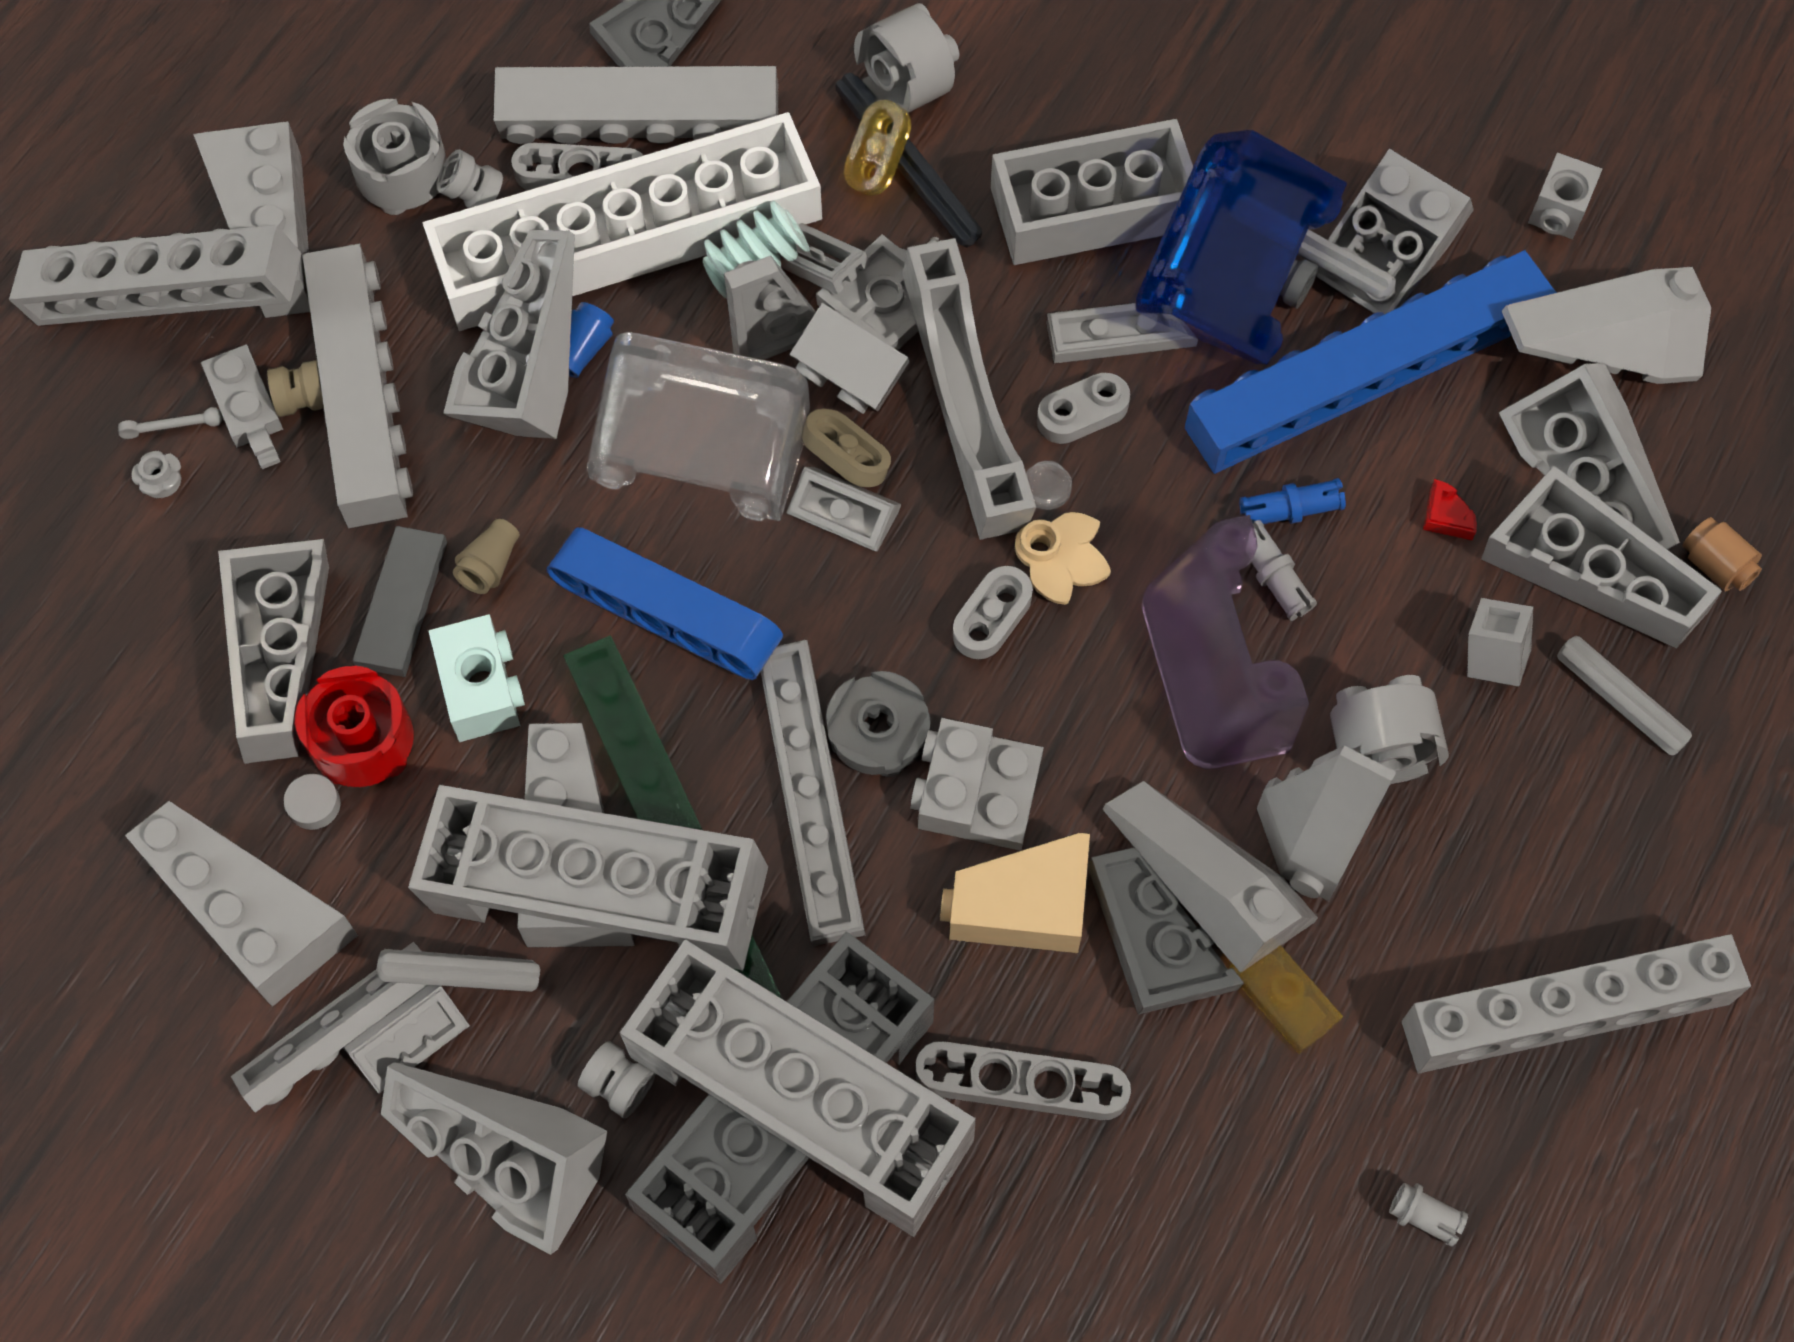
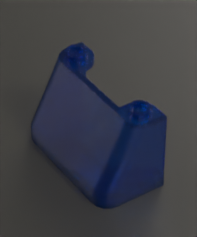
M1254 130L1218 133L1212 136L1197 157L1136 298V311L1158 323L1253 363L1268 364L1270 358L1279 350L1283 340L1280 321L1270 316L1308 229H1316L1334 221L1341 210V197L1347 183Z

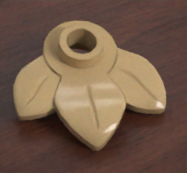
M1070 512L1064 513L1052 522L1034 520L1019 530L1015 539V552L1019 560L1030 567L1032 586L1040 595L1057 604H1068L1072 595L1073 585L1092 586L1110 576L1111 569L1106 559L1090 544L1098 532L1100 521L1082 513ZM1036 542H1042L1049 549L1047 551H1036L1031 548V545Z

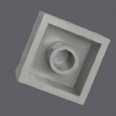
M821 303L790 353L793 358L799 361L794 370L820 387H823L827 380L841 388L837 397L862 414L865 413L869 406L877 412L879 411L909 364L907 356L824 303Z

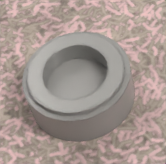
M307 774L295 779L288 786L284 795V807L287 814L296 825L304 829L315 830L327 826L336 818L340 810L341 800L338 791L328 778L319 774Z

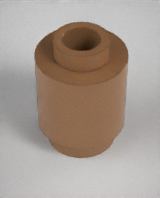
M1712 517L1700 523L1689 534L1682 545L1690 553L1688 559L1725 592L1733 587H1736L1739 591L1745 589L1756 579L1762 570L1757 565L1762 554L1726 522L1718 523Z

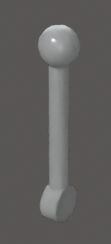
M211 407L206 409L203 414L143 423L131 420L122 421L118 424L120 437L133 439L143 432L206 423L209 426L215 427L222 422L223 416L219 409Z

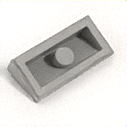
M804 467L786 513L873 551H878L900 510L901 504L865 488L853 485L818 468Z

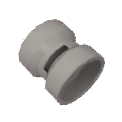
M459 149L451 153L443 164L436 183L437 190L451 199L461 198L464 200L467 208H472L496 200L502 186L503 175L500 171L489 165L479 166L475 163L473 156Z
M607 1041L599 1047L586 1064L578 1080V1087L591 1097H603L608 1101L610 1110L622 1118H627L636 1110L647 1095L654 1082L656 1073L640 1063H632L625 1058L623 1049L611 1041Z

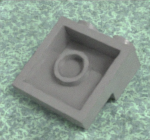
M941 718L939 731L928 730L924 744L922 761L931 762L927 780L917 778L912 794L910 809L919 810L918 829L1021 851L1044 747L992 737L993 728Z

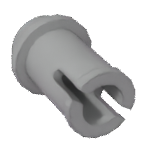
M1403 1183L1398 1189L1389 1211L1390 1214L1398 1217L1397 1223L1399 1225L1405 1226L1409 1223L1446 1242L1451 1247L1459 1240V1237L1455 1235L1456 1232L1462 1234L1468 1219V1214L1464 1211H1458L1424 1193L1423 1186L1419 1183H1416L1413 1187Z

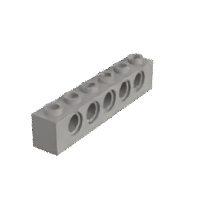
M268 224L249 228L215 229L210 232L174 233L170 236L133 237L121 241H94L82 245L48 246L43 249L23 250L9 300L38 326L284 304L291 302L302 253L277 225Z
M1730 934L1414 1003L1401 1022L1417 1073L1419 1074L1727 1006L1747 991L1751 984L1733 936Z

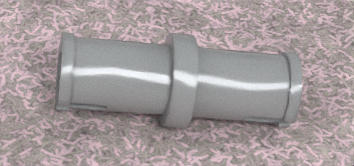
M1261 520L1255 521L1253 525L1251 523L1235 535L1234 540L1241 546L1258 571L1255 576L1261 586L1269 587L1290 621L1296 620L1298 616L1302 617L1316 606L1317 601L1314 597L1312 598L1292 569L1295 566L1294 561L1289 554L1283 555L1264 528Z

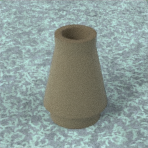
M495 519L488 529L455 557L456 566L453 569V575L463 587L477 594H486L490 588L498 587L513 546L520 536L517 528L504 519Z

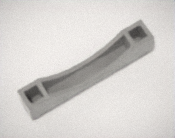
M956 239L908 247L902 276L979 539L1018 532L1022 527L1030 523L1036 505L1023 462L1006 433L989 386L976 333L969 283Z

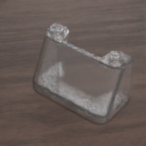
M621 333L616 336L609 358L587 463L589 478L606 488L619 489L623 485L633 483L637 472L723 490L730 492L731 501L738 508V512L742 516L756 521H762L766 518L781 521L804 444L802 440L804 425L810 414L808 381L798 370L783 364L639 333Z

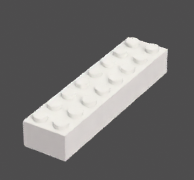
M787 112L422 223L458 330L462 331L478 326L485 311L490 314L493 313L505 291L502 280L529 230H563L575 234L572 296L705 256L707 255L704 245L705 240L709 239L718 248L723 246L720 231L725 229L735 239L739 237L737 221L742 220L751 229L755 228L754 211L758 210L767 219L772 218L770 202L773 200L783 209H787L798 225L800 223L806 225L822 220L821 186L790 113Z

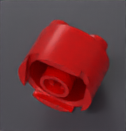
M345 666L324 673L317 679L318 684L311 689L307 696L305 693L298 702L295 713L296 731L318 770L332 783L348 787H366L380 783L389 777L398 776L403 772L413 746L414 730L411 718L401 697L390 681L388 682L379 676L376 671L367 667Z

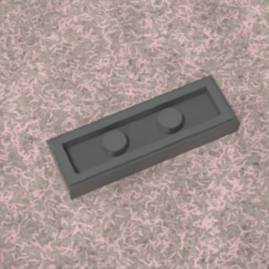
M400 526L395 527L352 660L355 666L367 667L380 673L406 677L447 546L445 535Z

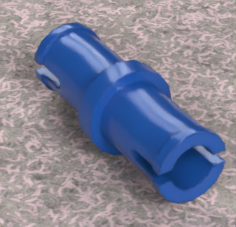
M1335 478L1332 481L1296 487L1294 483L1283 485L1281 491L1251 497H1240L1241 515L1245 514L1246 517L1242 519L1244 527L1250 523L1253 525L1257 520H1261L1263 524L1288 520L1290 524L1302 522L1303 516L1333 510H1344L1346 507L1345 493H1339V489L1343 488L1342 482L1339 478Z

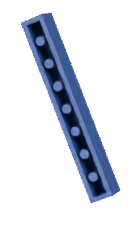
M1526 250L1509 258L1499 256L1474 274L1469 276L1465 274L1458 275L1449 280L1439 290L1428 295L1424 293L1416 294L1405 301L1401 307L1386 314L1377 312L1369 316L1360 326L1345 333L1341 331L1333 332L1322 339L1318 345L1303 352L1299 350L1289 352L1275 365L1260 372L1258 370H1250L1241 375L1233 384L1218 391L1209 389L1202 392L1189 405L1185 430L1213 474H1216L1512 336L1502 313L1506 305L1557 292Z

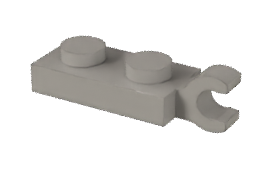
M247 344L202 361L201 365L236 447L250 443L262 469L281 462L270 434L283 430V427Z

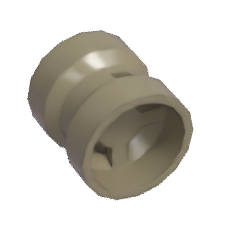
M317 360L303 362L299 368L288 370L284 366L268 369L267 376L270 395L278 417L294 415L297 409L305 407L313 411L324 409Z

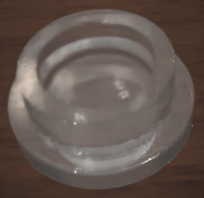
M1041 461L1027 470V479L1037 508L1051 510L1067 502L1072 491V480L1069 473L1060 464L1054 461Z

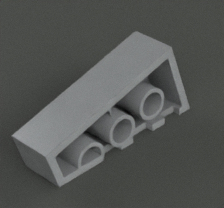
M289 122L193 134L229 229L256 227L261 224L277 225L302 254L309 253L302 157ZM302 254L291 302L260 306L265 318L310 312Z
M324 539L218 551L236 738L244 764L298 757L300 739L295 726V713L299 700L304 693L307 696L309 692L329 572Z
M582 723L529 724L525 800L604 813L591 751ZM518 913V929L527 947L635 946L632 934Z
M170 801L125 835L272 1007L358 936L343 914Z

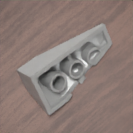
M1693 267L1652 269L1509 304L1502 310L1518 351L1569 364H1573L1577 359L1594 363H1605L1609 373L1618 374L1621 369L1641 373L1643 381L1656 384L1698 381L1703 376L1711 305Z
M1605 363L1584 364L1499 412L1520 456L1532 468L1536 467L1545 476L1553 466H1556L1664 548L1669 549L1680 543L1627 405Z
M1344 745L1315 759L1310 769L1303 771L1297 767L1289 772L1284 781L1277 777L1268 781L1257 806V811L1279 873L1283 878L1290 881V885L1294 890L1310 898L1321 897L1327 901L1330 900L1396 771Z

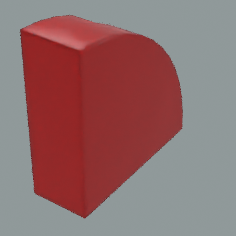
M1434 479L1430 489L1423 530L1473 541L1477 531V521L1473 510L1469 509L1453 486Z

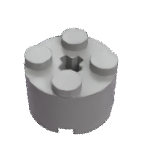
M921 3L907 7L868 26L866 29L858 32L854 43L856 63L858 65L864 62L869 75L862 79V81L888 114L894 115L901 112V116L945 95L953 87L955 79L954 62L959 59L958 46L950 35H943L938 25L931 18L927 8Z
M397 99L379 100L359 110L349 122L350 130L347 138L344 136L343 143L359 191L369 202L381 207L382 211L389 215H398L407 209L421 206L440 193L437 190L436 183L440 170L447 159L438 125L433 115L420 104L412 102L413 106L398 104Z
M1400 676L1391 680L1389 685L1368 690L1363 686L1348 687L1336 694L1337 705L1330 712L1336 748L1338 749L1345 745L1396 771L1391 784L1412 780L1427 774L1426 764L1437 757L1440 766L1447 761L1449 752L1436 697L1431 689L1422 686L1419 676Z

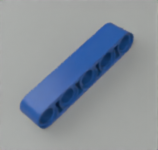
M576 527L546 568L549 576L571 593L745 679L754 680L757 678L783 638V633L778 626L765 616L584 528Z

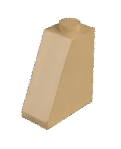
M1077 833L956 871L954 890L943 888L940 921L950 922L949 940L1078 953L1082 937L1090 834Z

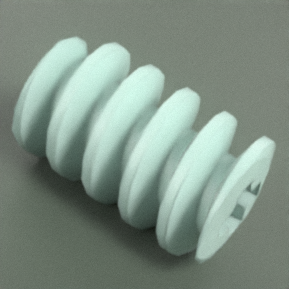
M774 200L770 202L772 218L767 219L758 210L753 212L755 228L751 229L742 220L737 221L738 238L735 239L725 229L720 231L723 243L721 248H718L709 239L704 241L707 254L703 258L704 267L713 285L726 299L724 273L733 270L739 264L746 261H757L771 255L781 267L780 254L788 261L797 259L796 244L804 251H810L808 242L795 219L787 209H783Z

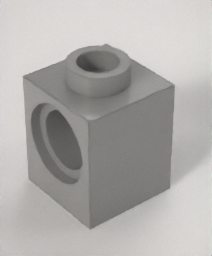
M1557 152L1528 223L1540 227L1548 233L1559 234L1573 239L1589 204L1602 168Z
M1481 598L1469 631L1467 677L1520 686L1531 652L1533 607Z

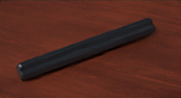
M851 72L844 74L842 79L835 85L836 92L953 238L956 239L957 243L966 248L972 246L975 241L981 238L982 228L863 81Z

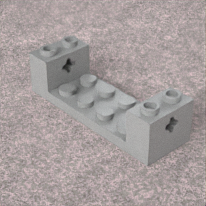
M439 785L408 888L434 914L485 923L488 909L492 908L677 942L679 946H681L684 940H687L729 967L743 970L768 865L754 839Z
M687 940L683 941L620 1032L632 1059L675 1086L678 1085L682 1078L688 1080L864 1192L865 1207L913 1237L974 1142L976 1118Z

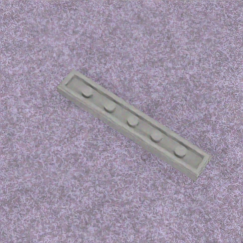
M803 640L777 646L761 670V676L810 939L813 946L838 941L846 931L854 937L865 936L866 934L808 641Z

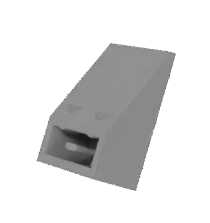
M1389 149L1328 240L1391 274L1396 280L1394 289L1386 300L1380 301L1319 267L1316 277L1374 314L1377 312L1386 314L1399 308L1445 253L1474 211L1471 198Z

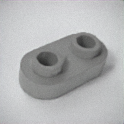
M1099 373L1050 393L1042 399L1038 407V430L1047 440L1064 444L1117 423L1128 411L1130 402L1129 386L1121 377L1115 374ZM1107 391L1112 393L1113 396L1103 397L1098 392ZM1058 409H1065L1069 411L1070 414L1067 416H1060L1056 414L1054 411Z
M1001 566L993 569L985 576L954 620L953 641L956 648L963 655L973 659H985L998 652L1031 605L1033 587L1026 573L1016 567ZM1002 593H1009L1015 599L1006 603L1000 601L998 596ZM974 631H982L987 635V638L982 641H976L969 635Z

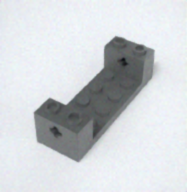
M847 931L787 1001L883 1062L887 1063L891 1058L898 1065H900L930 1028L934 1018V998ZM709 1094L627 1191L625 1196L635 1214L719 1284H722L757 1241L754 1225L807 1162L809 1157Z

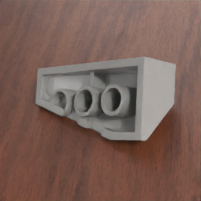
M529 230L502 280L505 291L492 314L485 311L478 324L484 330L471 354L468 355L463 352L455 367L444 409L445 415L515 436L557 438L568 394L575 234L563 230Z
M1142 781L1104 805L1103 811L1240 973L1302 932L1318 919L1281 875L1146 782Z
M395 1062L387 1066L381 1115L426 1157L429 1158L437 1155L458 1175L454 1183L463 1192L469 1195L475 1191L496 1210L492 1219L505 1231L550 1255L558 1250L599 1180L607 1130L563 1108Z

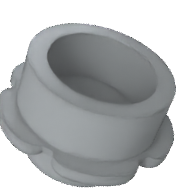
M160 451L146 453L141 457L139 464L133 467L132 480L136 485H139L140 491L154 498L168 497L176 492L181 484L180 461L171 453L163 455ZM154 470H161L158 474L152 475Z

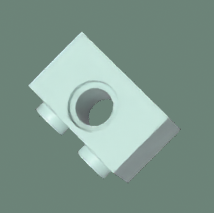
M489 614L428 630L450 722L459 742L520 726L516 707L524 706L525 702L517 675L508 677L504 662L513 660L506 631L496 632ZM477 672H491L489 677L482 682H469L471 676Z

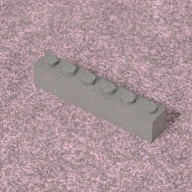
M776 66L495 67L494 122L501 139H507L518 144H527L535 139L553 138L557 142L566 144L580 142L581 138H600L607 143H623L628 138H647L654 143H669L675 138H693L697 140L778 115V78Z
M360 244L302 254L338 507L348 528L408 517L405 498L413 497V489L407 467L400 468L398 455L406 454V444L401 425L394 426L392 413L400 412V406L394 383L387 384L386 372L392 371L394 368L389 344L387 341L381 342L379 331L387 330V322L382 302L374 301L373 291L381 289L375 261H366Z

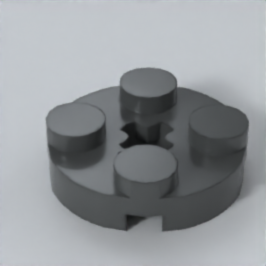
M887 671L871 672L870 677H862L856 681L854 677L844 682L833 694L826 713L828 740L832 751L850 768L871 775L880 774L884 777H894L900 774L904 767L912 764L922 754L927 732L930 730L928 707L919 688L907 678ZM880 713L888 715L887 724L891 728L886 732L873 733L869 731L870 725L864 722L867 717L876 719Z

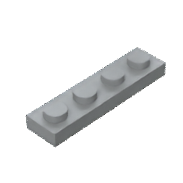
M414 942L403 949L405 951L422 952ZM376 969L233 1074L231 1078L244 1100L255 1113L265 1105L275 1104L288 1095L293 1084L312 1070H320L329 1065L338 1056L340 1049L427 985L384 982L377 976Z

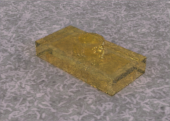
M1281 945L1241 973L1233 964L1228 968L1235 970L1244 982L1241 988L1299 1055L1336 1026L1343 1018V1015Z

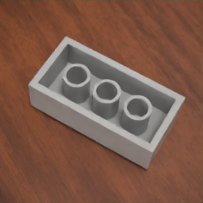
M1177 119L992 154L991 192L1013 265L1197 229L1203 194Z

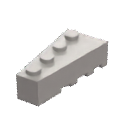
M1556 466L1550 469L1491 534L1481 558L1483 561L1675 648H1678L1707 615L1722 592L1721 589Z

